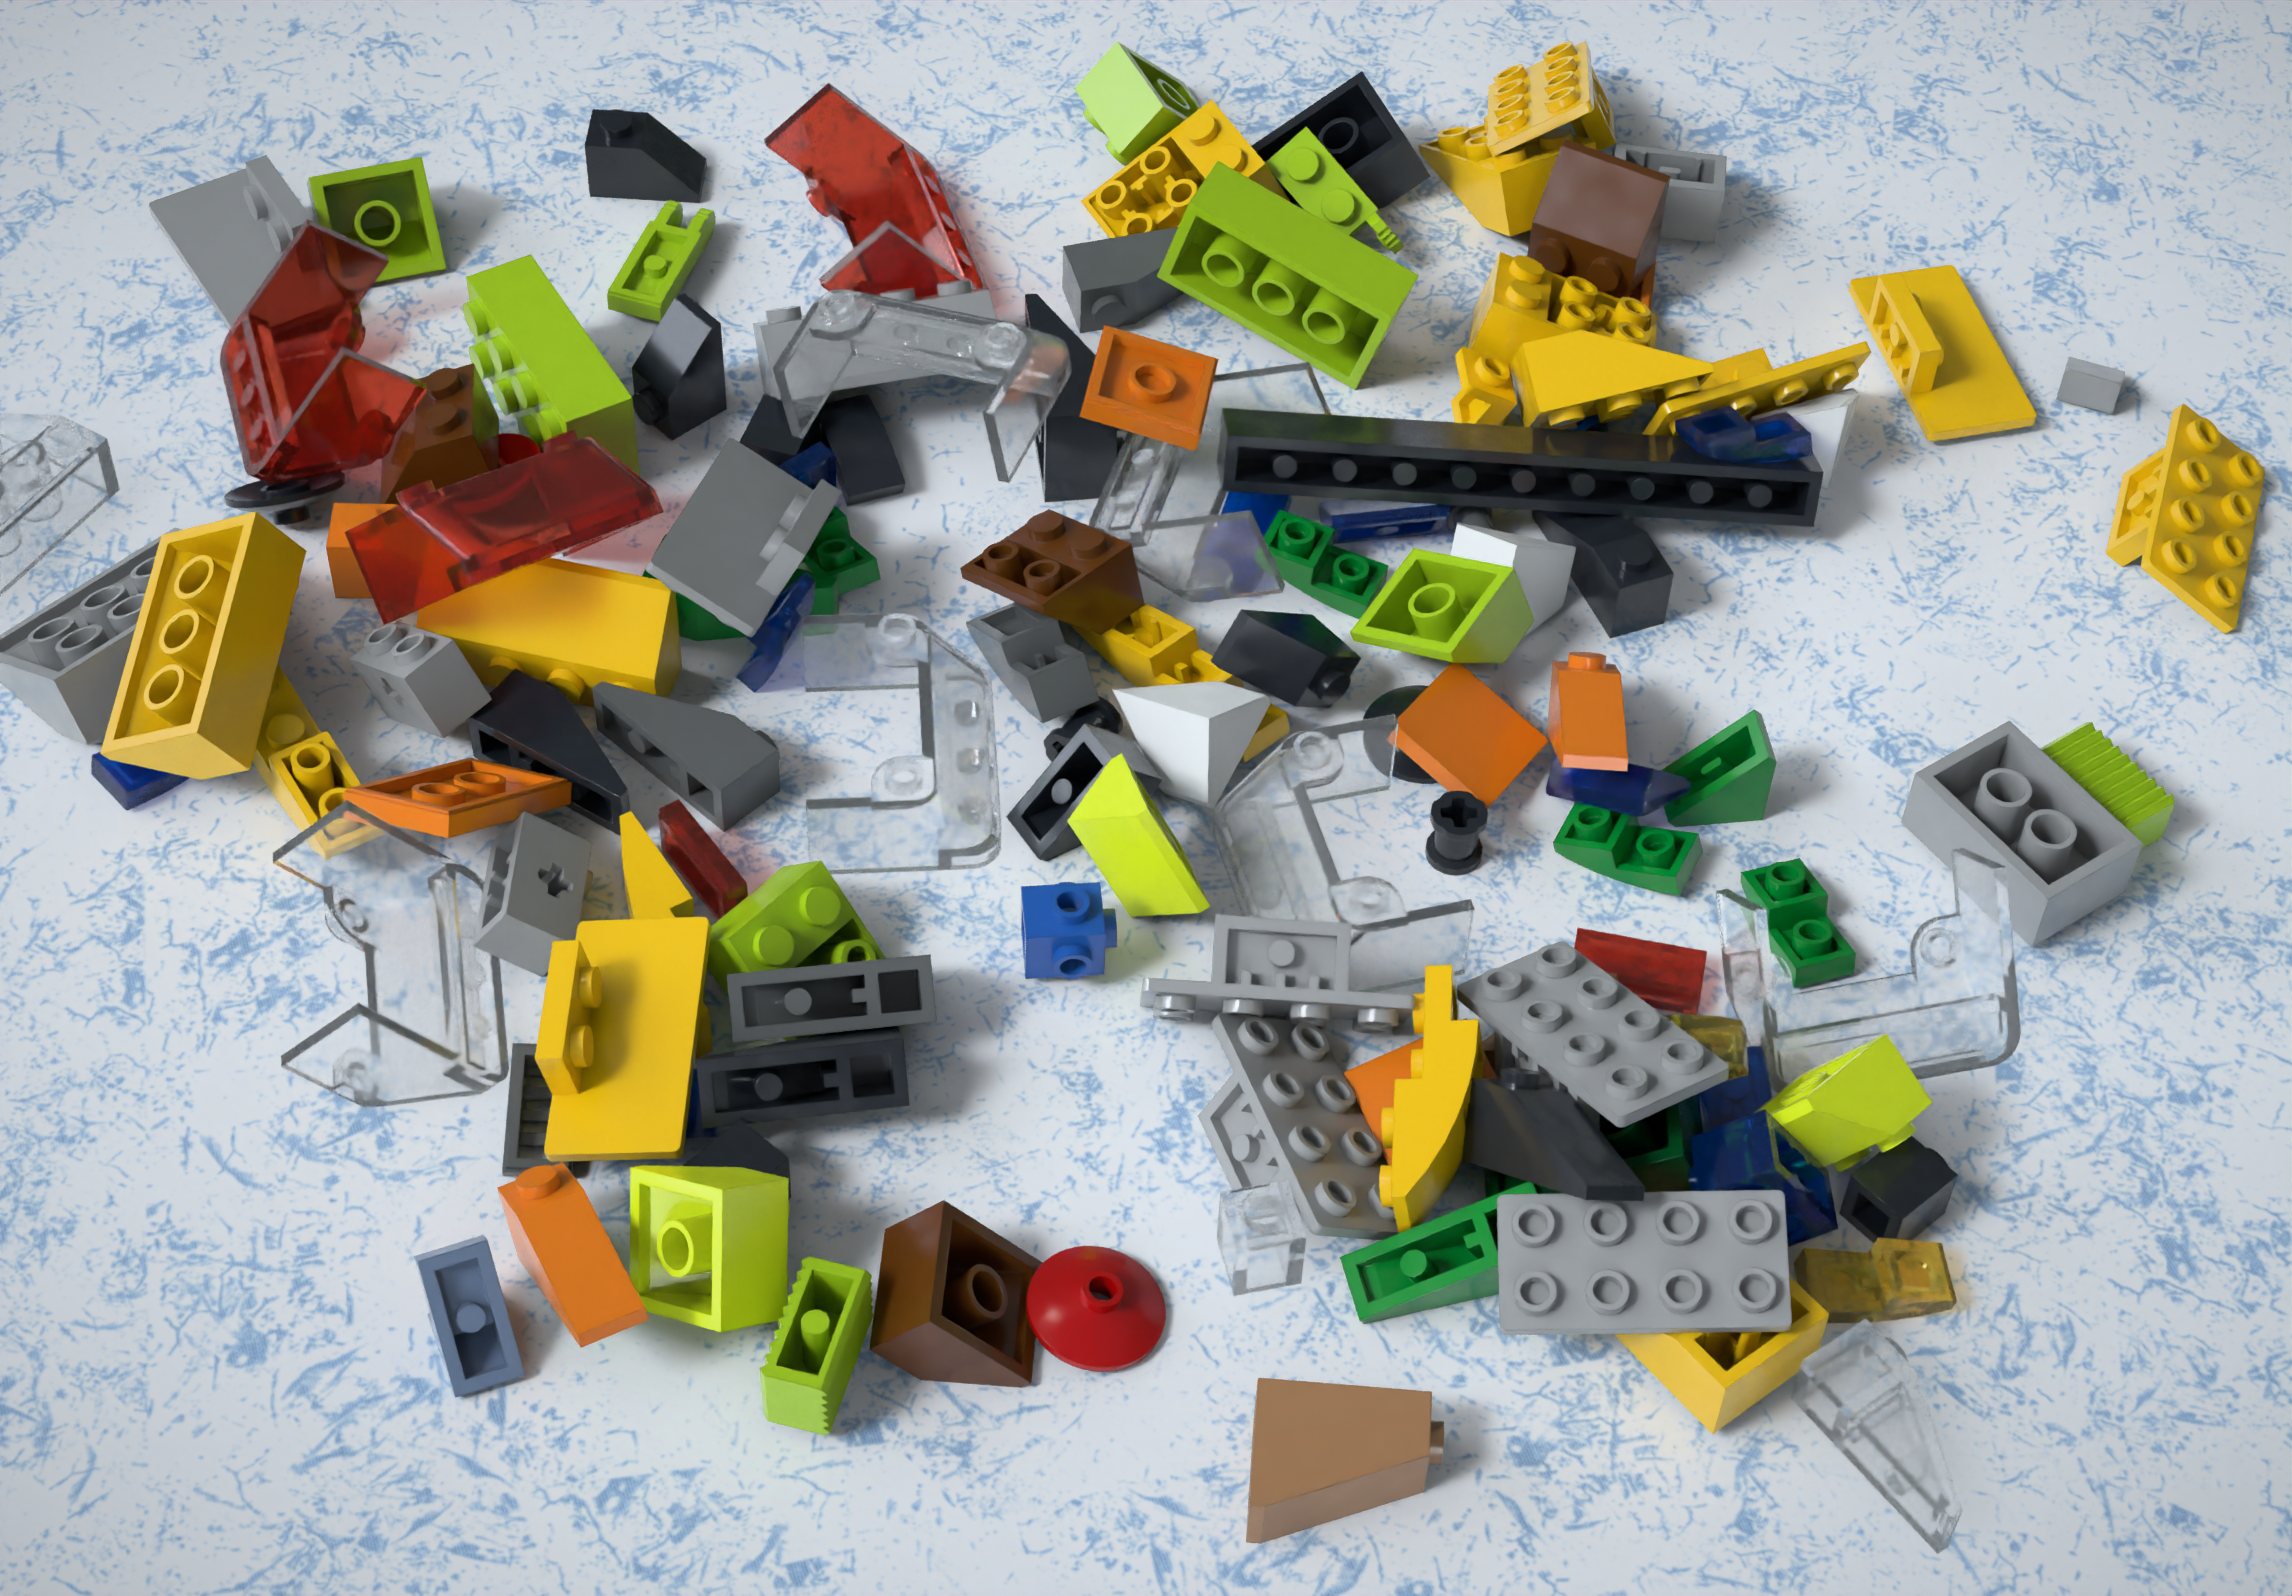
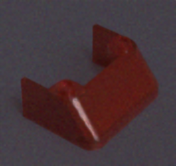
M826 84L764 139L766 147L803 173L809 187L806 191V196L811 205L824 217H829L832 214L844 223L854 249L819 278L821 286L837 298L858 297L860 307L881 303L880 293L914 288L916 298L937 295V284L965 279H971L972 289L981 288L990 292L944 183L933 165L922 153L832 84Z
M306 219L230 328L220 353V367L245 472L249 476L269 484L366 467L373 464L377 459L384 458L393 445L395 434L428 391L426 383L357 354L364 342L366 333L365 326L362 324L359 304L389 263L388 256L309 219Z
M571 430L540 443L544 452L438 490L435 489L432 480L396 493L400 505L344 533L382 622L385 625L460 591L562 553L563 557L569 556L664 513L657 492L650 484L590 436L579 440L576 431Z

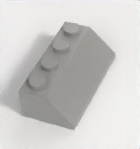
M971 279L937 284V295L916 298L914 288L880 293L881 303L860 307L858 297L824 301V312L802 315L800 306L771 309L766 311L767 321L753 323L763 391L778 400L1010 363L1009 354L989 290L981 288L972 289Z

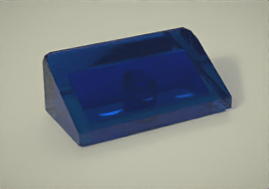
M1341 499L1320 502L1318 511L1320 523L1335 529L1333 544L1438 534L1450 513L1449 505Z
M1554 753L1546 785V793L1549 796L1641 817L1653 813L1689 792L1691 782L1687 781L1688 778L1631 763H1628L1627 771L1562 767L1556 753Z

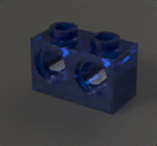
M1766 1109L1690 1137L1694 1166L1689 1169L1688 1177L1692 1191H1782L1785 1195L1788 1247L1838 1229L1828 1170Z

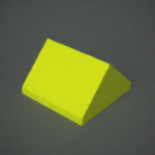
M1122 753L1112 758L1067 822L1130 917L1201 913L1211 907L1182 845Z

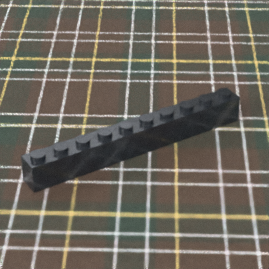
M1222 408L1217 454V469L1221 489L1226 492L1814 527L1824 474L1810 446L1805 444Z

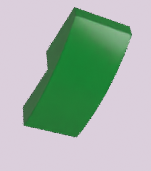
M834 506L797 568L837 578L839 596L878 581L881 578L877 558L851 537L847 516Z
M1279 509L1257 548L1256 558L1279 577L1308 596L1344 614L1360 619L1381 592L1386 582L1389 565L1333 546L1334 528Z
M1583 800L1575 801L1553 841L1556 853L1593 872L1636 887L1679 896L1703 853L1699 833L1640 826L1635 807Z
M1800 858L1776 862L1769 866L1741 872V885L1759 929L1773 956L1794 988L1854 974L1856 953L1828 918V894Z

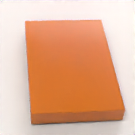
M466 758L351 787L349 790L344 791L343 814L451 838L516 820L524 811L534 815L570 805L572 782H568L567 779L475 758Z

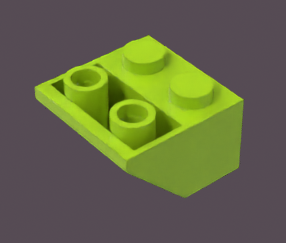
M822 860L783 866L712 925L707 969L724 994L729 998L727 974L887 958ZM815 1034L782 1038L786 1041H790L800 1038L811 1037Z

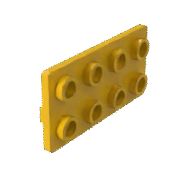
M1571 41L1558 44L1543 54L1544 60L1527 68H1524L1522 64L1511 66L1498 73L1494 77L1495 83L1488 86L1487 147L1492 156L1503 153L1568 122H1571L1577 136L1589 137L1590 140L1595 141L1596 150L1598 151L1616 144L1614 112L1591 65V51L1586 41L1575 46Z
M1944 265L1851 280L1849 293L1929 441L1946 440L2034 425L2037 413L1954 266Z
M1864 341L1773 369L1762 347L1713 362L1714 372L1700 386L1701 391L1663 403L1642 434L1730 440L1739 430L1750 427L1751 417L1842 391L1847 384L1859 376L1858 369L1872 352L1868 343Z
M2186 404L2180 405L2173 410L2166 446L2123 474L2106 554L2122 567L2142 555L2141 567L2145 572L2222 633L2227 634L2237 627L2264 482V468L2251 453L2241 450L2220 433L2209 419L2199 416Z
M677 917L582 921L577 926L575 940L553 941L535 1053V1061L552 1093L544 1152L549 1161L677 1159L683 1155L712 930L708 918Z

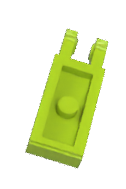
M1307 126L1265 162L1273 175L1305 211L1351 237H1354L1369 224L1377 234V239L1387 250H1391L1394 254L1404 247L1398 237L1378 216L1381 213L1379 209Z
M672 200L667 201L666 204L664 203V207L661 208L655 220H650L608 289V310L660 322L670 304L681 290L701 253L707 247L709 240H711L716 223L714 210L699 208L688 228L684 229L680 228L683 220L682 204Z

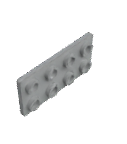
M267 155L245 162V169L149 203L152 217L234 338L241 344L344 306L343 294L321 264L313 219Z
M729 438L649 561L646 571L662 581L670 590L684 595L715 615L725 625L734 627L748 637H753L778 595L807 554L842 491L823 479L820 480L813 490L737 440Z
M1216 914L1211 982L1143 978L1140 1006L1153 1007V1018L1162 1020L1190 1021L1193 1020L1195 1010L1222 1012V1014L1227 1015L1237 1014L1247 1018L1250 1016L1263 1017V1014L1286 1016V1020L1291 1021L1292 1025L1306 1022L1319 1029H1326V1022H1329L1331 1019L1353 1020L1352 1031L1370 1034L1392 1033L1393 1026H1398V1023H1404L1412 1014V1010H1415V996L1348 991L1352 923Z
M1561 941L1544 946L1534 953L1499 968L1490 969L1484 974L1457 986V999L1494 1028L1495 1074L1499 1079L1500 1068H1520L1541 1072V1084L1568 1091L1599 1130L1600 1114L1615 1126L1626 1127L1729 1079V1065L1566 942Z
M1222 1012L1218 1013L1211 1022V1025L1234 1073L1200 1112L1198 1117L1247 1223L1269 1225L1290 1199L1294 1197L1309 1231L1314 1235L1383 1240L1398 1234L1393 1207H1382L1380 1200V1166L1387 1165L1382 1155L1381 1145L1372 1134L1356 1101L1355 1093L1347 1083L1330 1049L1326 1035L1321 1029L1306 1022L1292 1025L1289 1020L1256 1016L1247 1018L1237 1014L1227 1015L1222 1014Z
M1780 1190L1644 1192V1201L1584 1200L1565 1193L1503 1194L1497 1198L1500 1331L1504 1335L1785 1332L1791 1328L1792 1313L1785 1195Z

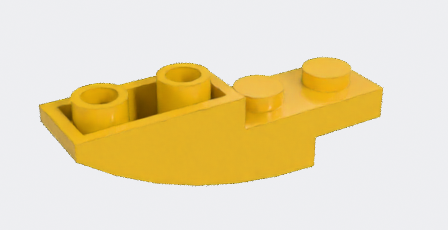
M277 663L271 686V694L265 709L252 763L295 825L316 848L326 855L385 829V823L343 814L344 791L349 790L351 787L359 786L361 783L329 732L321 733Z
M1453 965L1425 966V993H1413L1415 996V1010H1412L1415 1034H1423V1049L1411 1050V1079H1395L1394 1107L1382 1108V1141L1384 1149L1392 1148V1165L1380 1166V1200L1382 1207H1393L1398 1233L1421 1225L1451 1183L1462 1160L1472 1078H1484L1485 1054L1479 1019L1459 1020V1000L1457 999Z

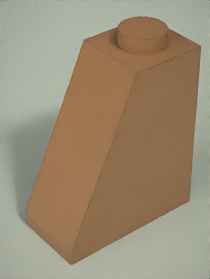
M1258 1378L1253 1421L1246 1542L1261 1544L1423 1493L1428 1464L1441 1465L1444 1446V1421L1431 1420L1432 1392Z

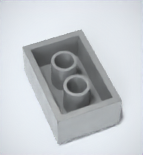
M2007 721L1915 773L1901 821L1911 833L2031 948L2125 893L2143 845L2135 835L2011 721Z

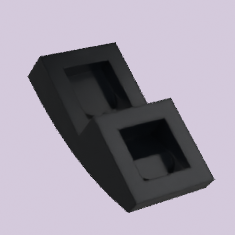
M868 393L815 405L820 410L821 444L827 463L833 462L847 506L904 492L906 483L883 422Z

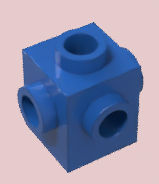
M1061 882L1055 885L1021 886V937L1025 979L1054 977L1077 979L1083 976L1104 975L1105 948L1117 947V923L1115 908L1103 909L1100 882Z

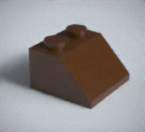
M1566 139L1561 145L1532 221L1527 257L1541 263L1545 270L1565 278L1577 276L1586 279L1595 285L1598 291L1618 298H1632L1655 262L1671 176Z
M474 363L455 369L442 368L416 380L383 439L380 504H397L420 512L499 490V417Z
M945 1200L886 1228L869 1350L919 1380L1018 1388L1031 1384L1036 1336L1029 1325L1026 1314V1295L1034 1273L1043 1262Z

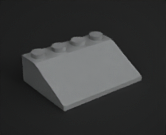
M173 528L165 534L180 531L182 529ZM161 536L0 635V683L60 735L87 745L104 742Z

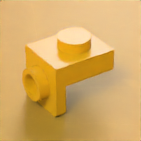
M1465 346L1461 347L1455 354L1462 389L1451 401L1455 423L1503 425L1508 414L1517 405L1509 364L1493 354H1483Z

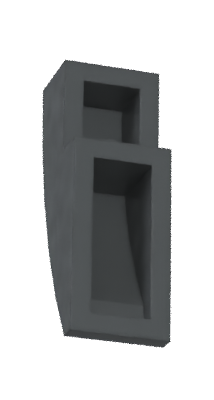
M1014 602L966 622L969 634L999 679L1015 699L1041 723L1048 722L1100 700L1085 654L1065 643L1057 619Z

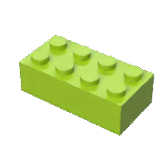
M1217 161L1190 200L1157 277L1356 390L1385 342L1419 275Z
M530 254L467 276L469 302L463 304V313L467 325L475 338V345L469 347L472 364L474 363L481 380L488 378L493 384L495 398L504 415L513 414L517 420L519 433L532 439L539 447L543 457L544 470L551 485L555 489L562 487L577 508L640 484L633 398Z

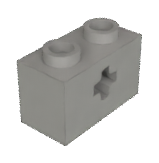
M399 621L382 625L372 631L363 642L365 647L349 659L388 718L441 738L448 736L492 700L453 639Z
M524 811L491 844L473 947L543 977L549 969L553 941L576 939L577 926L581 922L583 901L588 895L593 882V872L588 870L592 842Z

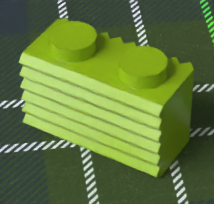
M2086 722L2040 748L2143 843L2142 848L2144 846L2149 847L2154 840L2158 841L2163 836L2175 805L2173 795L2166 794L2163 786H2157L2154 778H2148L2146 770H2139L2137 762H2130L2128 754H2122L2119 746H2113L2110 738H2104L2102 730H2095L2093 722Z
M810 1256L801 1260L802 1270L797 1272V1282L792 1284L793 1293L788 1295V1305L783 1307L784 1317L778 1319L779 1329L774 1331V1341L769 1343L770 1353L764 1355L765 1365L760 1367L763 1413L769 1422L826 1435L831 1432L874 1315L872 1313L874 1306L871 1305L873 1301L871 1297L873 1292L871 1290L872 1282L870 1281L872 1275L865 1269Z

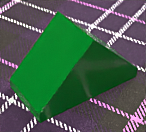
M1755 709L1654 774L1668 823L1674 827L1763 820L1777 762L1761 713Z

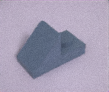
M481 1235L414 1256L429 1308L428 1319L455 1398L525 1376L487 1238Z

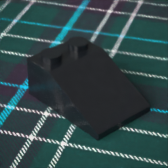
M1362 71L1251 146L1262 160L1267 162L1307 126L1378 209L1388 206L1431 177ZM1275 177V179L1287 195L1289 201L1297 205L1298 207L1302 208L1298 204V202L1292 197V195L1285 189V187L1279 182V180Z
M1025 294L1024 382L1044 501L1057 502L1115 497L1116 473L1126 471L1123 437H1117V431L1122 429L1079 417L1096 355L1038 294Z

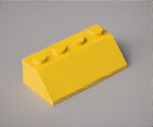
M258 512L162 535L100 754L109 760L199 780L250 770L253 756L256 752L265 709L271 694V686L280 651L285 640V632L294 597L298 589L306 550Z
M439 534L434 535L430 544L416 627L453 639L482 684L496 687L516 668L537 680L551 682L567 696L571 704L575 703L594 707L592 688L601 681L665 698L670 697L682 669L676 593L667 588L662 581Z

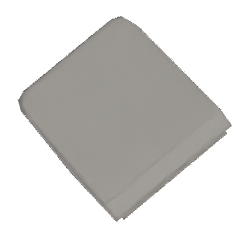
M2069 357L2056 399L2107 414H2113L2125 371Z

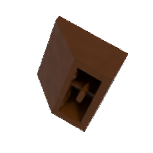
M1050 509L1033 516L1028 520L1027 524L1000 542L988 546L982 554L960 568L962 578L1043 615L1102 635L1145 605L1132 544Z

